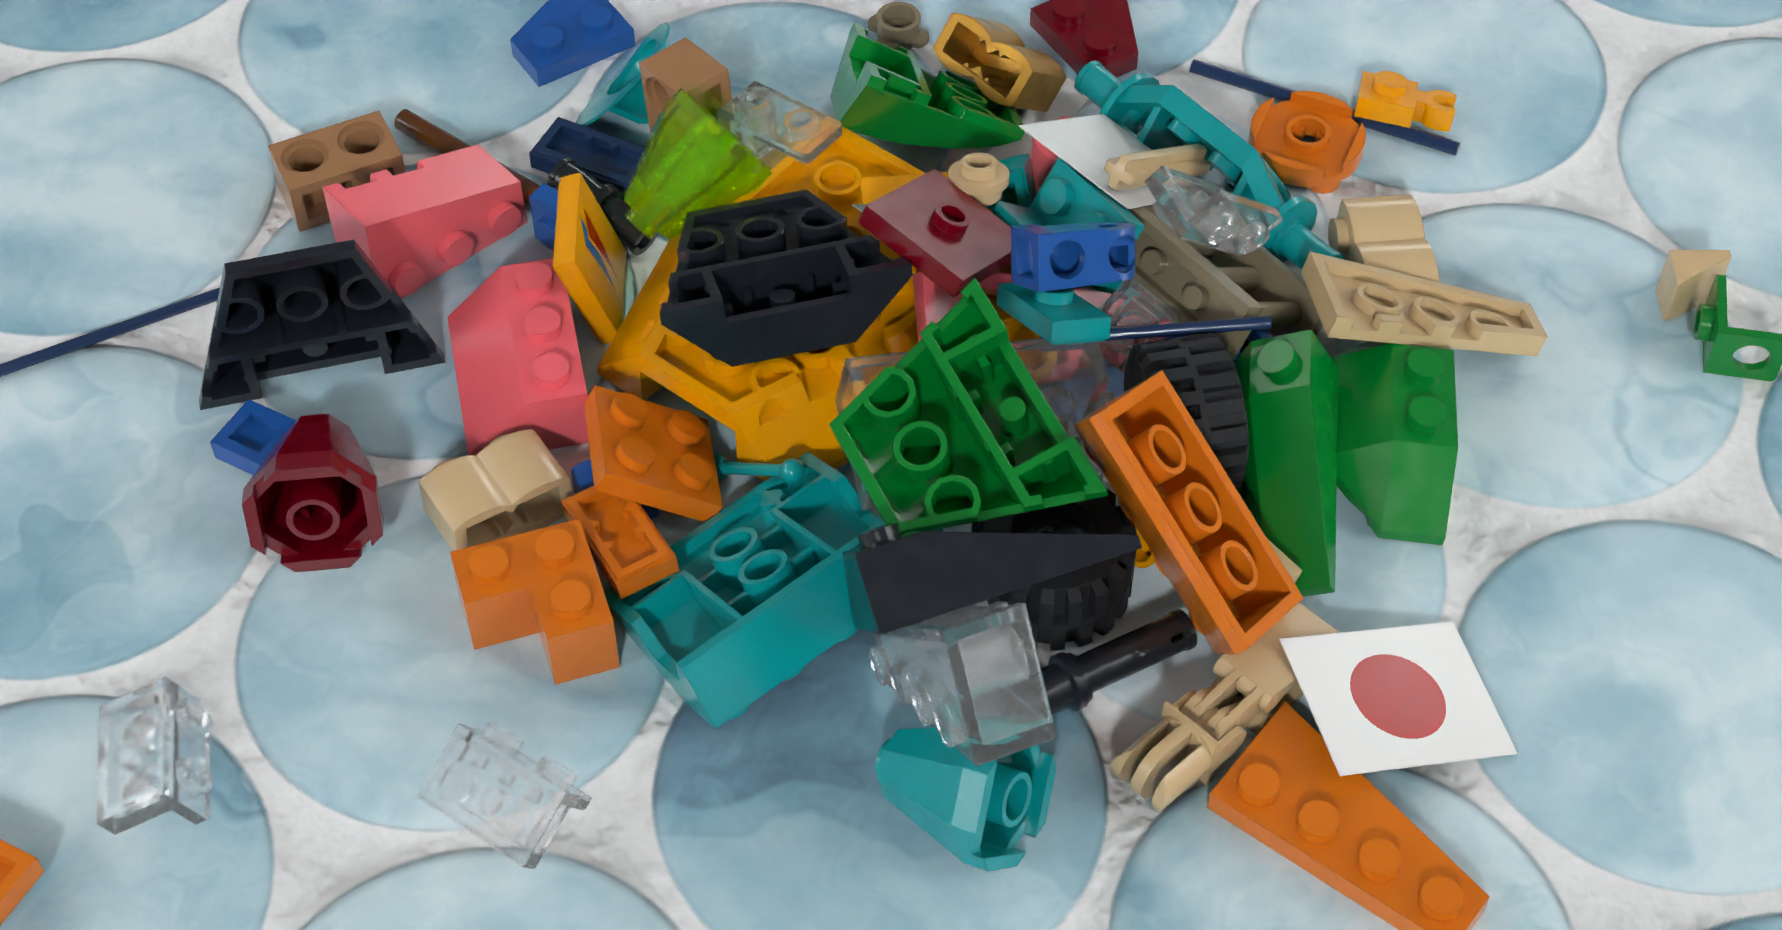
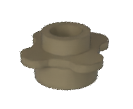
M906 2L888 3L882 6L877 14L871 16L868 20V29L876 34L877 41L898 50L899 46L909 50L912 47L922 48L929 42V33L920 26V12L912 4Z

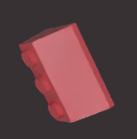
M553 258L500 266L447 317L468 456L477 455L495 438L501 435L528 429H534L549 450L589 443L584 401L588 394L568 291L553 269Z

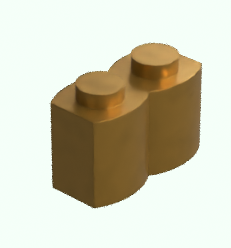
M952 13L933 46L936 56L945 67L956 74L972 77L980 91L987 98L1000 105L1047 112L1066 80L1063 69L1052 57L1041 51L1026 48L1018 34L1000 22Z

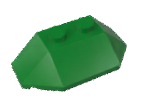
M1367 341L1331 356L1338 367L1337 487L1348 501L1368 518L1367 524L1378 538L1443 545L1446 538L1458 453L1454 350Z

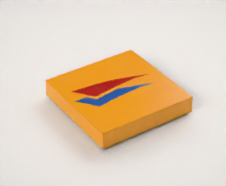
M576 173L561 177L559 182L553 269L595 337L603 345L612 342L623 323L626 250L582 174Z

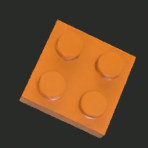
M594 385L584 401L594 491L702 522H706L718 514L723 505L708 419L698 417L686 410H675L640 399L631 393H620Z

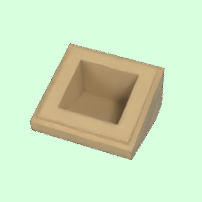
M1669 250L1656 288L1663 321L1675 319L1697 308L1700 303H1706L1716 274L1725 275L1732 257L1730 250Z

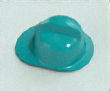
M667 22L660 24L646 37L626 66L585 106L579 114L576 123L587 126L607 111H610L635 123L649 124L639 62L670 46L666 41L670 31V26Z

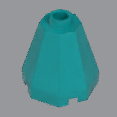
M1023 722L898 729L891 739L883 743L875 762V771L878 776L879 785L883 796L964 864L988 872L1017 867L1026 851L1015 847L1023 834L1036 838L1044 826L1057 767L1053 754L1040 750L1039 743L1049 742L1046 729Z

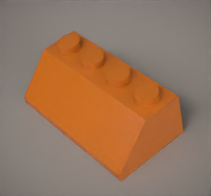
M1163 370L1107 402L1073 425L1083 440L1086 453L1103 472L1118 497L1122 511L1134 522L1152 551L1158 569L1170 580L1188 609L1194 627L1204 635L1215 654L1238 655L1246 651L1303 599L1299 589Z

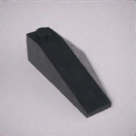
M895 522L858 534L860 547L843 552L851 616L855 629L882 635L1141 549L1142 545L1139 535L938 531H906L901 533L898 523Z

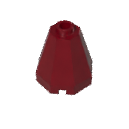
M330 414L300 416L283 434L243 488L242 509L250 546L266 555L267 547L280 554V564L294 572L350 568L361 557V549L367 542L371 540V546H373L383 536L384 517L377 477L350 427Z

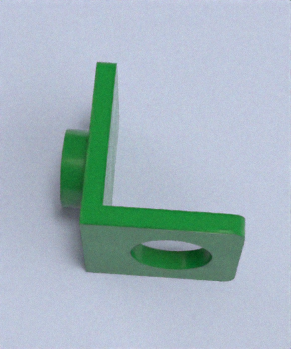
M1716 274L1706 303L1699 304L1694 320L1693 337L1695 340L1703 341V373L1774 381L1782 366V334L1728 327L1726 275ZM1745 346L1763 347L1770 353L1765 360L1758 363H1743L1733 357L1735 351Z

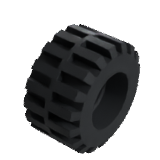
M1205 333L1133 345L1132 350L1129 352L1124 372V392L1163 370L1236 490H1238L1243 482L1248 462V421L1239 376L1233 360L1222 341L1214 333Z
M1107 489L1108 496L973 522L971 532L1137 535L1136 527L1130 526L1131 520L1124 514L1120 506H1115L1116 495L1109 489ZM1136 550L976 603L979 605V616L987 625L997 622V634L1005 639L1010 640L1015 635L1023 638L1022 646L1036 649L1038 643L1050 644V651L1065 650L1066 642L1074 641L1078 647L1092 643L1093 632L1105 636L1114 628L1115 618L1122 619L1127 610L1128 598L1131 597Z

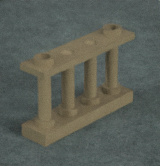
M1198 195L1129 209L1145 227L1135 242V277L1128 281L1176 323L1271 316L1272 329L1267 330L1274 336L1312 330L1315 336L1318 335L1323 325L1305 281L1204 197ZM1251 330L1214 334L1222 341L1231 358L1235 359Z

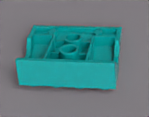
M810 452L798 458L805 467V476L801 481L791 484L785 482L782 477L772 476L671 545L670 548L677 558L678 572L621 600L612 586L604 591L611 615L685 703L714 729H717L728 720L741 716L754 701L782 681H787L797 676L806 664L834 644L847 640L858 630L855 629L851 616L843 552L860 547L858 534L883 526L885 523L883 519L868 509L845 475Z

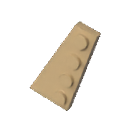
M1314 252L1309 253L1301 270L1328 338L1538 356L1548 337L1531 304Z

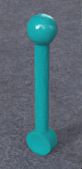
M714 454L718 481L723 480L727 475L782 477L785 482L793 484L801 481L805 476L803 463L795 458L787 459L782 464L729 462L722 455Z

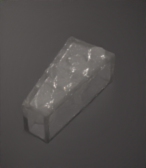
M985 600L882 635L874 634L877 645L869 648V658L881 686L888 685L895 692L901 705H910L917 712L924 726L931 725L935 728L948 748L954 746L975 766L1057 738L1025 603H1015L1008 606V602L998 601L988 605Z

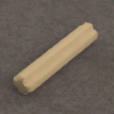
M1191 144L1122 154L1121 157L1109 158L1105 163L1104 170L1110 174L1108 185L1112 189L1119 191L1192 179L1194 176L1206 174L1211 164L1204 159L1207 149L1200 144Z

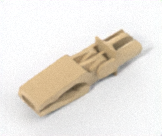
M1299 602L1246 651L1238 655L1223 654L1220 656L1213 667V672L1219 677L1210 687L1201 689L1198 692L1190 690L1173 704L1166 701L1163 704L1160 720L1115 757L1110 764L1112 773L1123 782H1126L1133 776L1131 789L1144 799L1153 796L1152 806L1159 812L1164 810L1198 779L1207 785L1210 782L1212 772L1231 757L1242 745L1247 735L1246 727L1258 735L1285 701L1292 707L1303 696V692L1279 639L1340 632Z

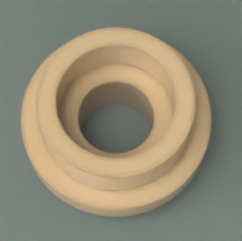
M986 153L967 154L961 160L953 163L948 170V179L983 206L997 203L1002 198L1003 190L1009 185V169L997 161L994 156Z

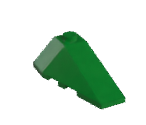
M1312 330L1251 341L1234 362L1244 396L1249 434L1248 462L1243 482L1237 491L1266 538L1302 570L1295 583L1302 596L1335 592L1338 367Z

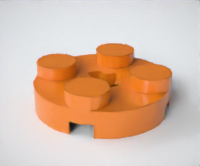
M1296 91L1291 92L1289 101H1282L1273 105V97L1262 103L1252 117L1248 143L1259 152L1283 183L1307 187L1316 193L1326 194L1337 190L1340 186V181L1349 177L1358 168L1363 155L1366 130L1363 123H1361L1359 128L1358 124L1352 119L1353 109L1345 102L1320 92ZM1305 135H1309L1315 138L1314 142L1310 143L1303 142L1300 140H1302Z

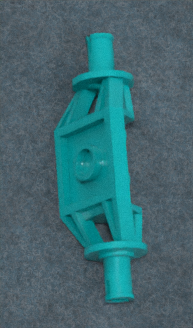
M1091 61L1080 70L1075 79V89L1101 108L1100 114L1106 115L1151 150L1191 144L1203 145L1207 149L1204 159L1211 164L1209 171H1212L1213 168L1218 170L1227 178L1225 182L1234 190L1222 213L1282 263L1290 260L1302 270L1310 252L1344 259V256L1339 251L1332 249L1311 232L1318 212L1316 204L1304 196L1292 198L1290 191L1253 146L1175 85H1160L1157 79L1147 73L1135 74L1122 82L1106 70L1098 61ZM1265 219L1266 222L1258 233L1252 229Z

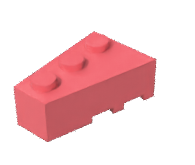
M479 144L419 160L416 170L393 176L387 169L371 173L370 182L345 189L338 182L322 187L335 242L354 239L400 299L413 294L426 283L451 268L461 265L469 257L497 240L512 234L517 228L527 223L521 181Z

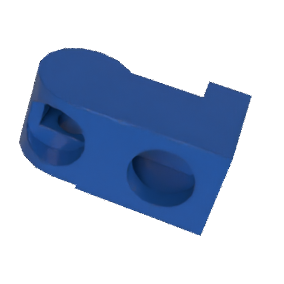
M1094 222L1082 225L1073 223L1050 226L1035 224L1011 226V283L1037 292L1119 282L1135 277L1134 224Z

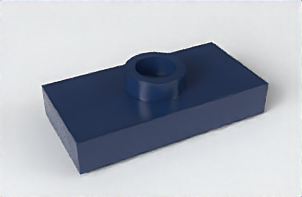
M557 117L529 152L531 168L548 174L551 173L552 169L561 160L567 157L572 158L577 165L603 185L613 184L621 190L623 194L622 199L629 203L635 200L660 167L658 151Z

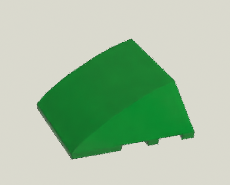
M855 22L853 23L830 95L837 125L895 143L949 149L995 147L1022 139L1025 131L1018 126L1023 125L1015 107L993 102L980 91L976 83L948 69L941 68L936 76L920 68L913 51L903 46H899L898 50L875 41L867 37L869 29Z
M976 278L961 291L962 299L937 324L931 321L920 332L921 340L894 367L887 366L829 424L831 431L885 525L897 522L901 533L906 531H933L1108 496L1107 489L1074 436L1069 438L1012 346L1006 326Z

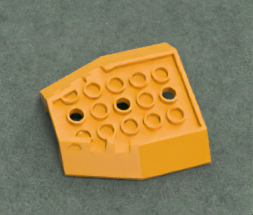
M829 119L785 137L702 209L807 189L847 218L848 229L860 237L865 236L864 227L858 222L862 211L852 206L861 204L860 177L923 174L925 172ZM681 226L671 236L597 366L598 375L623 391L634 394L643 400H647L662 386L735 431L737 462L782 464L787 459H798L805 453L810 452L834 469L849 463L829 424L887 366L894 367L918 343L913 278L908 280L857 342L731 367L661 325L660 309L662 303L668 301L670 294L668 280L670 273L676 272L678 264L677 248L683 226ZM1011 264L997 272L1011 275ZM986 294L1002 321L1012 317L996 305V295ZM757 476V477H759V478L762 479L763 481H766L767 479H769V478L772 477V476Z

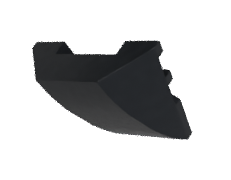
M807 189L687 212L677 248L678 264L676 272L670 273L668 280L670 291L668 301L662 303L660 309V321L664 327L731 367L857 342L913 276L912 264L901 256L892 261L880 252L879 240L872 235L857 236L848 229L847 218Z
M353 239L224 263L199 397L200 410L246 402L248 399H261L262 394L259 380L381 357L385 374L446 362L444 353Z

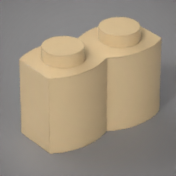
M1411 194L1341 199L1337 218H1331L1329 221L1328 240L1329 246L1339 251L1344 256V260L1440 282L1432 248L1425 239L1421 214Z
M534 429L501 435L495 438L477 455L443 461L418 481L424 511L452 551L547 527L565 516L561 501L572 496L569 476Z

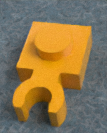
M1363 71L1358 88L1354 116L1410 128L1412 121L1421 122L1430 129L1448 132L1451 129L1456 111L1454 105L1457 95L1442 90L1427 92L1417 90L1418 82L1407 80L1403 75L1396 72L1380 71L1372 73Z

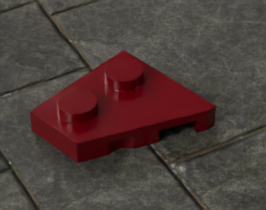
M1049 0L1031 8L1030 26L1077 75L1091 61L1100 62L1106 70L1116 77L1137 69L1139 52L1127 0Z

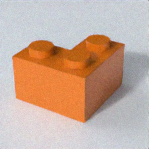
M580 518L450 552L458 593L474 650L539 633L555 685L620 667L614 621Z

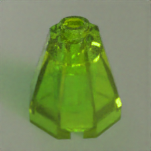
M680 87L664 104L624 193L623 199L631 207L625 214V217L649 239H652L659 232L670 240L682 233L687 212L727 205L741 196L751 194L757 191L772 174V171L738 137L719 123L715 116Z

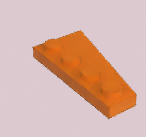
M1286 701L1209 794L1208 809L1398 930H1471L1485 911L1490 896L1362 774L1339 776L1323 737Z

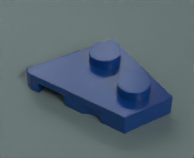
M548 0L510 39L513 57L538 87L636 46L634 29L609 0Z

